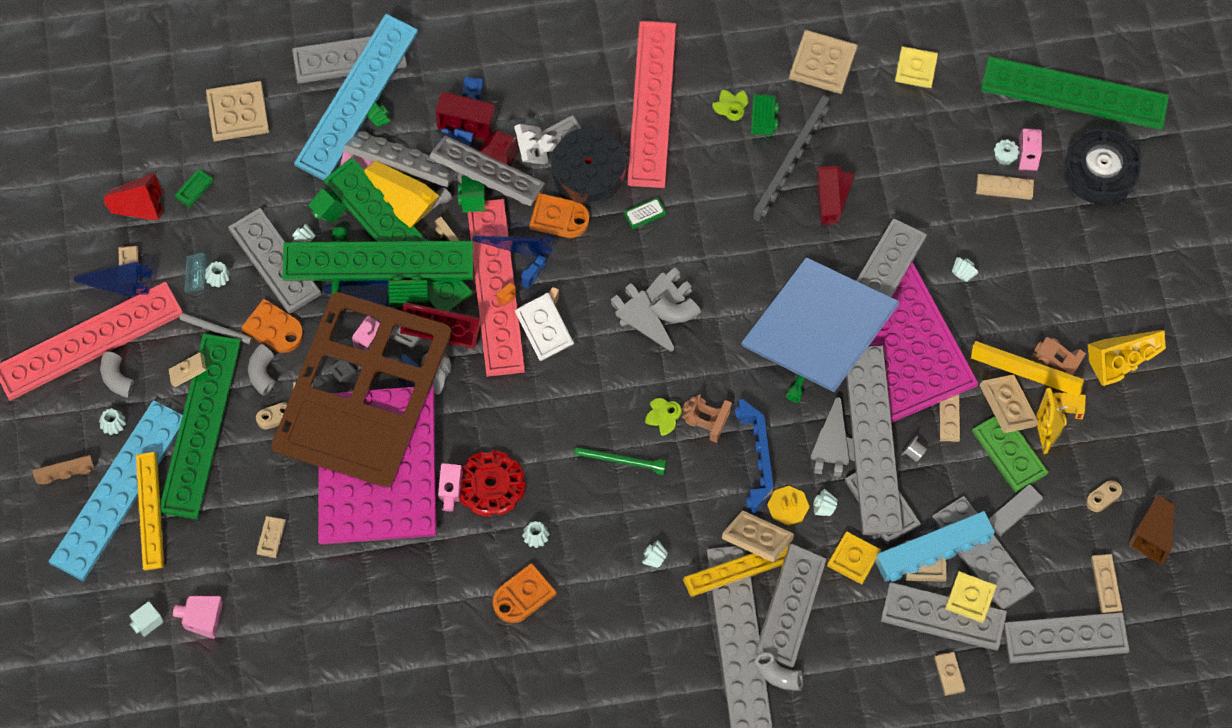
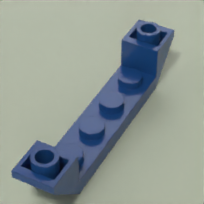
M739 399L738 406L735 407V416L739 418L740 425L752 424L753 434H757L758 440L755 441L756 453L759 452L760 459H757L758 471L761 470L762 477H759L760 489H751L749 497H746L747 508H751V514L755 515L773 493L765 418L762 413L746 401Z

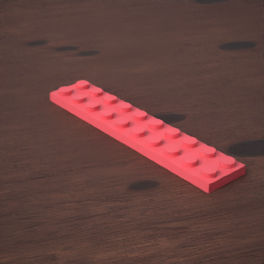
M640 21L628 186L665 188L676 23Z
M504 199L485 201V211L468 212L470 238L473 241V264L479 316L481 319L486 376L524 373L519 320L514 311L517 309L516 296L512 302L506 303L502 307L496 299V293L511 282L514 285Z
M164 282L0 363V384L9 401L102 356L104 352H110L180 317L183 312L167 283Z

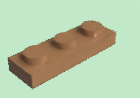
M89 455L33 470V475L37 484H49L52 480L68 479L71 475L87 474L94 470L95 466Z

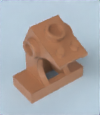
M1046 337L1043 343L1041 341L1038 343L1034 350L1037 354L1033 353L1032 357L1035 358L1034 362L1036 363L1039 362L1045 366L1049 364L1056 370L1073 375L1086 353L1081 349L1069 352L1057 339ZM1056 353L1063 357L1062 363L1054 357Z
M701 395L692 396L683 405L682 410L684 412L682 418L685 419L688 425H697L711 431L710 441L717 443L731 412L732 402L725 400L722 408L716 409L705 405L706 401L701 398ZM703 412L710 415V420L705 421L699 418L700 413Z

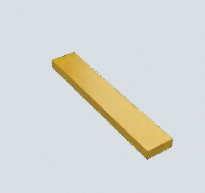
M977 341L973 344L971 359L1078 397L1082 392L1084 379Z
M157 453L137 454L136 467L143 570L164 568Z
M788 546L774 562L752 553L688 575L683 578V581L690 596L693 597L782 566Z

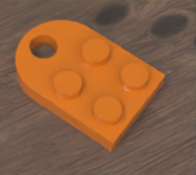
M539 194L529 229L567 238L578 237L588 228L589 213L580 203ZM577 218H582L585 222L577 225L574 221Z
M265 299L262 300L241 327L243 332L279 353L295 350L303 339V331L299 321ZM290 335L297 337L294 342H287L286 338Z
M531 563L498 588L493 597V608L501 620L517 623L526 619L556 595V591ZM504 604L511 607L508 613H502L499 608Z

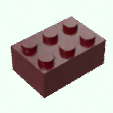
M441 92L435 110L437 129L442 130L446 127L450 128L452 132L456 128L473 131V138L486 140L493 134L496 126L495 105L487 101H477L471 97L457 96L451 92Z

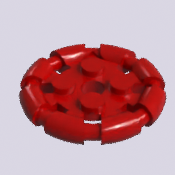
M497 450L485 453L481 451L466 459L467 462L464 466L461 465L463 474L459 499L465 507L471 508L473 513L485 517H491L493 514L500 516L516 507L515 504L521 501L526 489V482H524L525 473L518 461L511 459L509 454ZM484 460H492V463L485 464ZM502 464L508 465L505 470L501 466ZM472 467L477 469L475 473L470 471ZM490 478L496 481V484L491 487L485 484L486 480ZM510 478H516V482H510ZM471 483V487H466L465 484ZM508 492L512 494L510 499L506 498ZM475 496L479 500L477 503L473 501ZM497 501V506H489V502Z

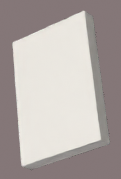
M549 293L514 310L540 361L574 344Z

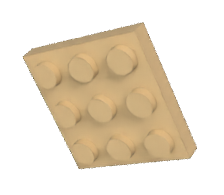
M805 30L789 79L842 94L857 45Z
M261 81L206 90L214 141L269 133Z

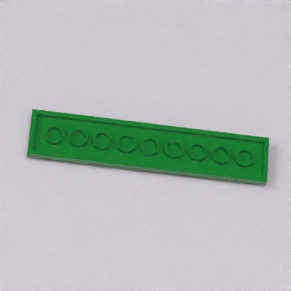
M988 57L981 89L983 92L1162 130L1169 98L1167 94L994 57Z
M353 157L323 180L376 242L426 241L414 226L410 228L394 214V208L389 202L386 203L381 190L375 188L363 168ZM427 280L428 301L435 309L452 312L473 295L472 291L462 280Z
M473 241L283 243V281L392 280V278L401 277L403 280H411L412 277H422V280H473Z
M203 334L199 352L204 355L206 371L193 377L191 380L160 504L161 514L199 519L241 347L240 339Z

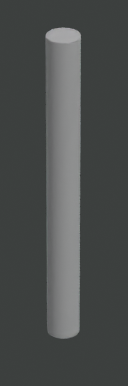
M185 313L181 314L179 318L182 321L233 339H240L241 342L249 345L253 339L250 336Z

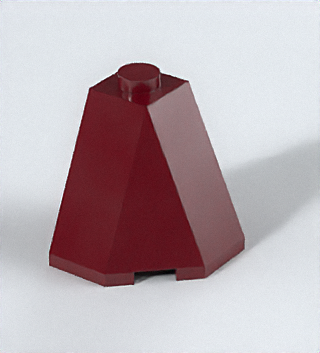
M497 130L482 142L478 151L508 166H512L520 149L517 138Z
M838 166L818 167L815 187L821 224L834 225L840 222L853 185L854 173L850 171L845 173Z

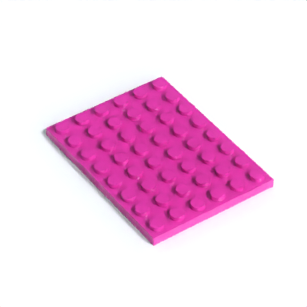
M913 262L891 297L899 302V306L869 345L883 346L891 423L978 386L973 372Z
M434 386L430 388L397 476L391 487L384 488L319 467V544L436 536ZM414 387L369 390L364 404L403 415ZM352 392L331 393V394H334V395H337V396H340V397H344V398H350L351 395H352Z

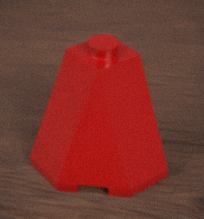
M151 173L110 189L104 195V203L109 208L110 213L158 220L163 214V206L159 205L162 189L156 173Z

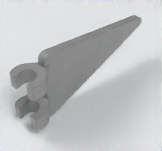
M675 267L667 275L661 273L645 293L650 303L664 295L670 303L680 304L685 301L684 296L692 292V286L686 281L678 289L673 282H676L681 277L679 275L680 272ZM623 320L620 321L621 326L628 325Z
M630 283L625 287V292L632 299L626 304L617 295L611 299L612 306L617 310L615 314L618 318L668 351H674V346L661 321L649 308L651 303L645 291L638 292Z
M839 397L833 403L811 454V459L816 461L815 474H822L824 462L835 463L833 476L841 477L843 465L849 464L842 404Z

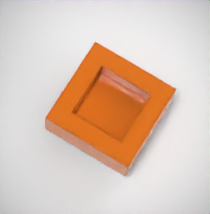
M510 282L496 293L497 302L501 307L514 300L516 287Z

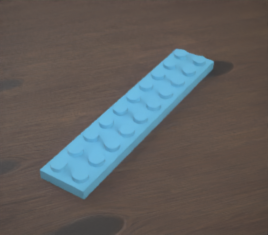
M385 14L294 163L296 167L321 180H324L334 172L342 159L345 144L361 128L373 103L378 100L418 34L417 29Z
M154 400L152 401L50 558L49 563L82 581L86 579L138 498L136 455L156 452L157 465H159L178 435L183 415Z

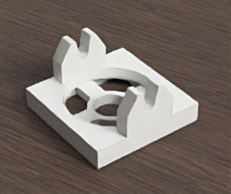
M523 124L516 125L515 131L522 161L537 164L548 163L547 152L552 151L556 146V143H550L554 136L547 134L542 136L541 127ZM535 149L538 151V157L535 156Z

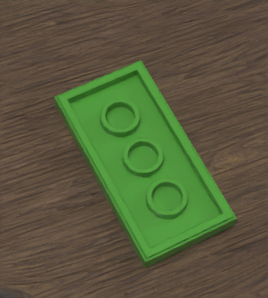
M995 416L972 429V433L1015 493L1048 474L1047 469L1019 430L1004 433Z

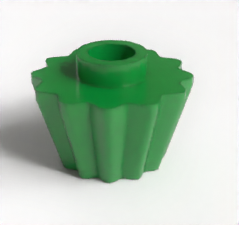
M374 102L367 114L374 125L378 128L391 122L387 116L389 112L383 105L379 107Z

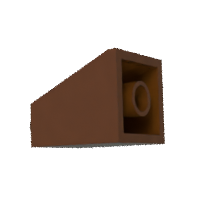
M1157 495L1128 544L1129 547L1163 566L1172 550L1175 505L1168 498Z

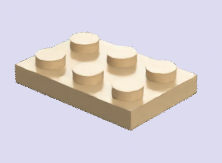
M1015 375L984 380L980 383V387L1004 433L1037 426L1039 422Z
M742 511L723 532L722 539L774 562L791 543L794 534Z

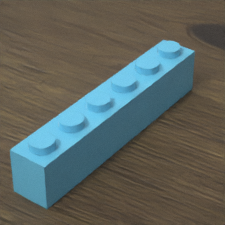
M983 511L879 553L876 556L875 562L885 582L889 580L896 581L903 574L908 572L909 574L916 573L925 565L927 567L933 566L940 559L945 558L947 560L954 557L957 552H967L977 544L984 545L989 543L995 531Z

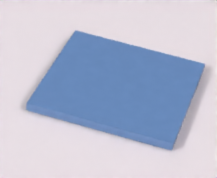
M806 258L741 344L743 347L835 392L899 306V302Z

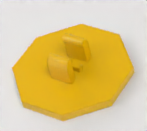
M791 486L774 490L767 504L772 519L786 526L802 522L809 509L804 492Z

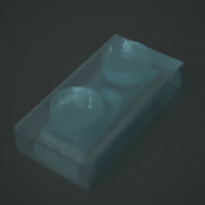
M202 252L186 257L184 291L187 293L204 290L206 255Z

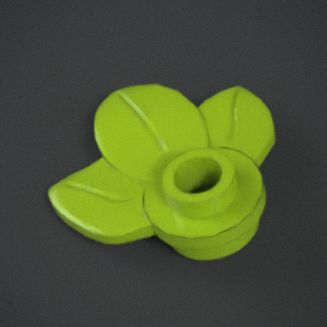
M722 90L720 102H715L712 106L719 115H725L728 119L737 121L744 115V108L748 104V98L744 91L734 96L728 91Z
M662 398L654 399L650 402L653 410L647 414L645 423L653 426L659 425L660 433L664 436L675 429L676 420L681 416L682 408L674 401L667 402ZM675 408V411L670 414L669 409Z

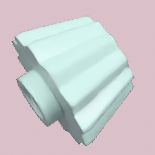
M1001 140L1000 143H996V148H994L996 160L999 161V164L1009 165L1015 161L1020 153L1015 142H1010L1009 140Z
M305 224L302 229L298 227L292 235L294 240L292 242H312L316 235Z
M957 257L952 273L959 279L967 282L977 275L978 271L970 260L966 258L963 260Z
M216 261L211 263L205 270L204 278L207 279L206 282L211 284L212 287H220L221 285H226V282L229 281L230 272L225 264Z
M112 408L110 410L107 409L102 413L99 420L100 428L103 429L104 433H109V435L113 433L118 434L119 431L123 430V426L126 425L124 421L125 416L120 411Z
M827 490L821 491L813 503L815 515L831 516L836 508L837 499Z
M530 522L524 528L522 535L525 538L524 542L528 543L529 547L534 546L538 548L539 546H544V542L548 541L547 537L550 535L547 531L548 528L541 522Z
M657 540L653 545L649 544L643 553L645 557L642 563L658 568L665 560L668 552Z

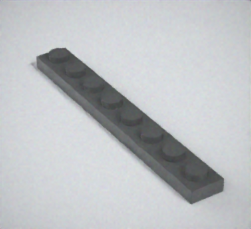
M822 96L755 208L754 220L760 222L763 216L767 217L771 208L769 207L771 202H776L780 187L784 188L788 180L786 177L789 173L792 174L796 167V160L802 158L805 152V145L811 143L813 139L812 133L814 130L818 131L822 123L821 118L827 116L830 110V106H828L829 98Z

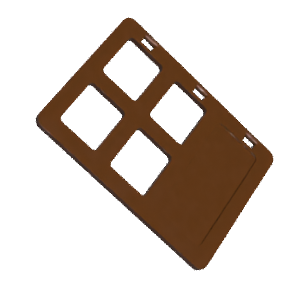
M340 292L332 294L273 438L272 450L277 454L384 488L391 487L451 337L452 331L450 327L440 322ZM343 309L381 320L369 351H362L330 341ZM330 313L335 314L332 324L326 323ZM400 325L434 336L422 367L418 368L383 357L394 326ZM324 356H330L362 366L350 398L340 397L311 387ZM308 366L313 368L310 378L304 377ZM377 372L415 383L403 415L364 404ZM286 421L291 423L288 433L282 432Z

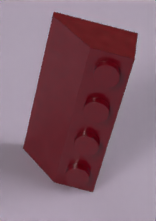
M404 302L403 312L448 325L452 331L448 344L475 349L480 332V318ZM401 326L400 334L429 340L434 338L433 335Z

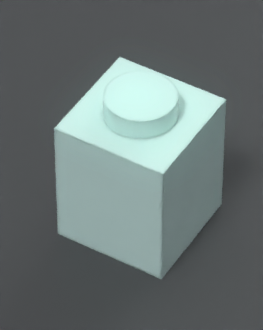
M147 602L130 615L132 623H130L131 627L136 633L141 632L143 636H146L163 623L161 616L150 602Z

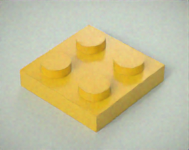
M846 531L827 566L862 585L881 549Z

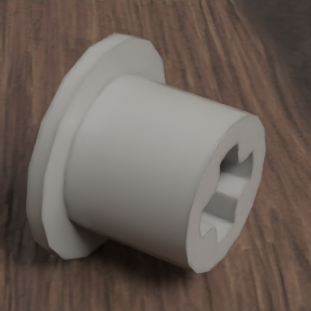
M917 435L901 452L902 456L906 453L915 462L927 450L917 441Z

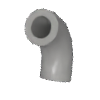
M662 295L649 305L652 312L660 319L671 323L687 322L701 313L700 308L690 298L681 304H673Z
M260 344L249 359L247 371L251 384L262 396H265L275 385V381L267 372V365L274 358V355L266 346Z
M104 352L100 366L103 382L112 392L130 398L134 387V379L127 378L121 374L119 367L122 358L112 352Z
M762 653L756 657L755 665L758 671L770 684L787 690H802L803 674L801 670H788L776 663L771 653Z

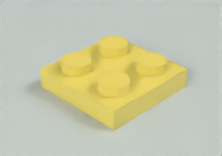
M902 47L895 82L931 88L938 53Z
M959 572L946 610L983 623L997 585Z

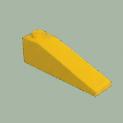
M376 160L364 170L375 188L381 190L386 203L389 202L394 208V214L410 228L432 210L439 197L424 183Z
M1158 330L1103 339L1088 344L1089 363L1101 385L1105 386L1122 380L1126 373L1136 370L1143 361H1149L1166 349L1165 331Z
M1051 388L1046 389L1036 414L1039 422L1037 429L1043 454L1048 453L1061 435L1064 426H1066L1065 414H1062Z

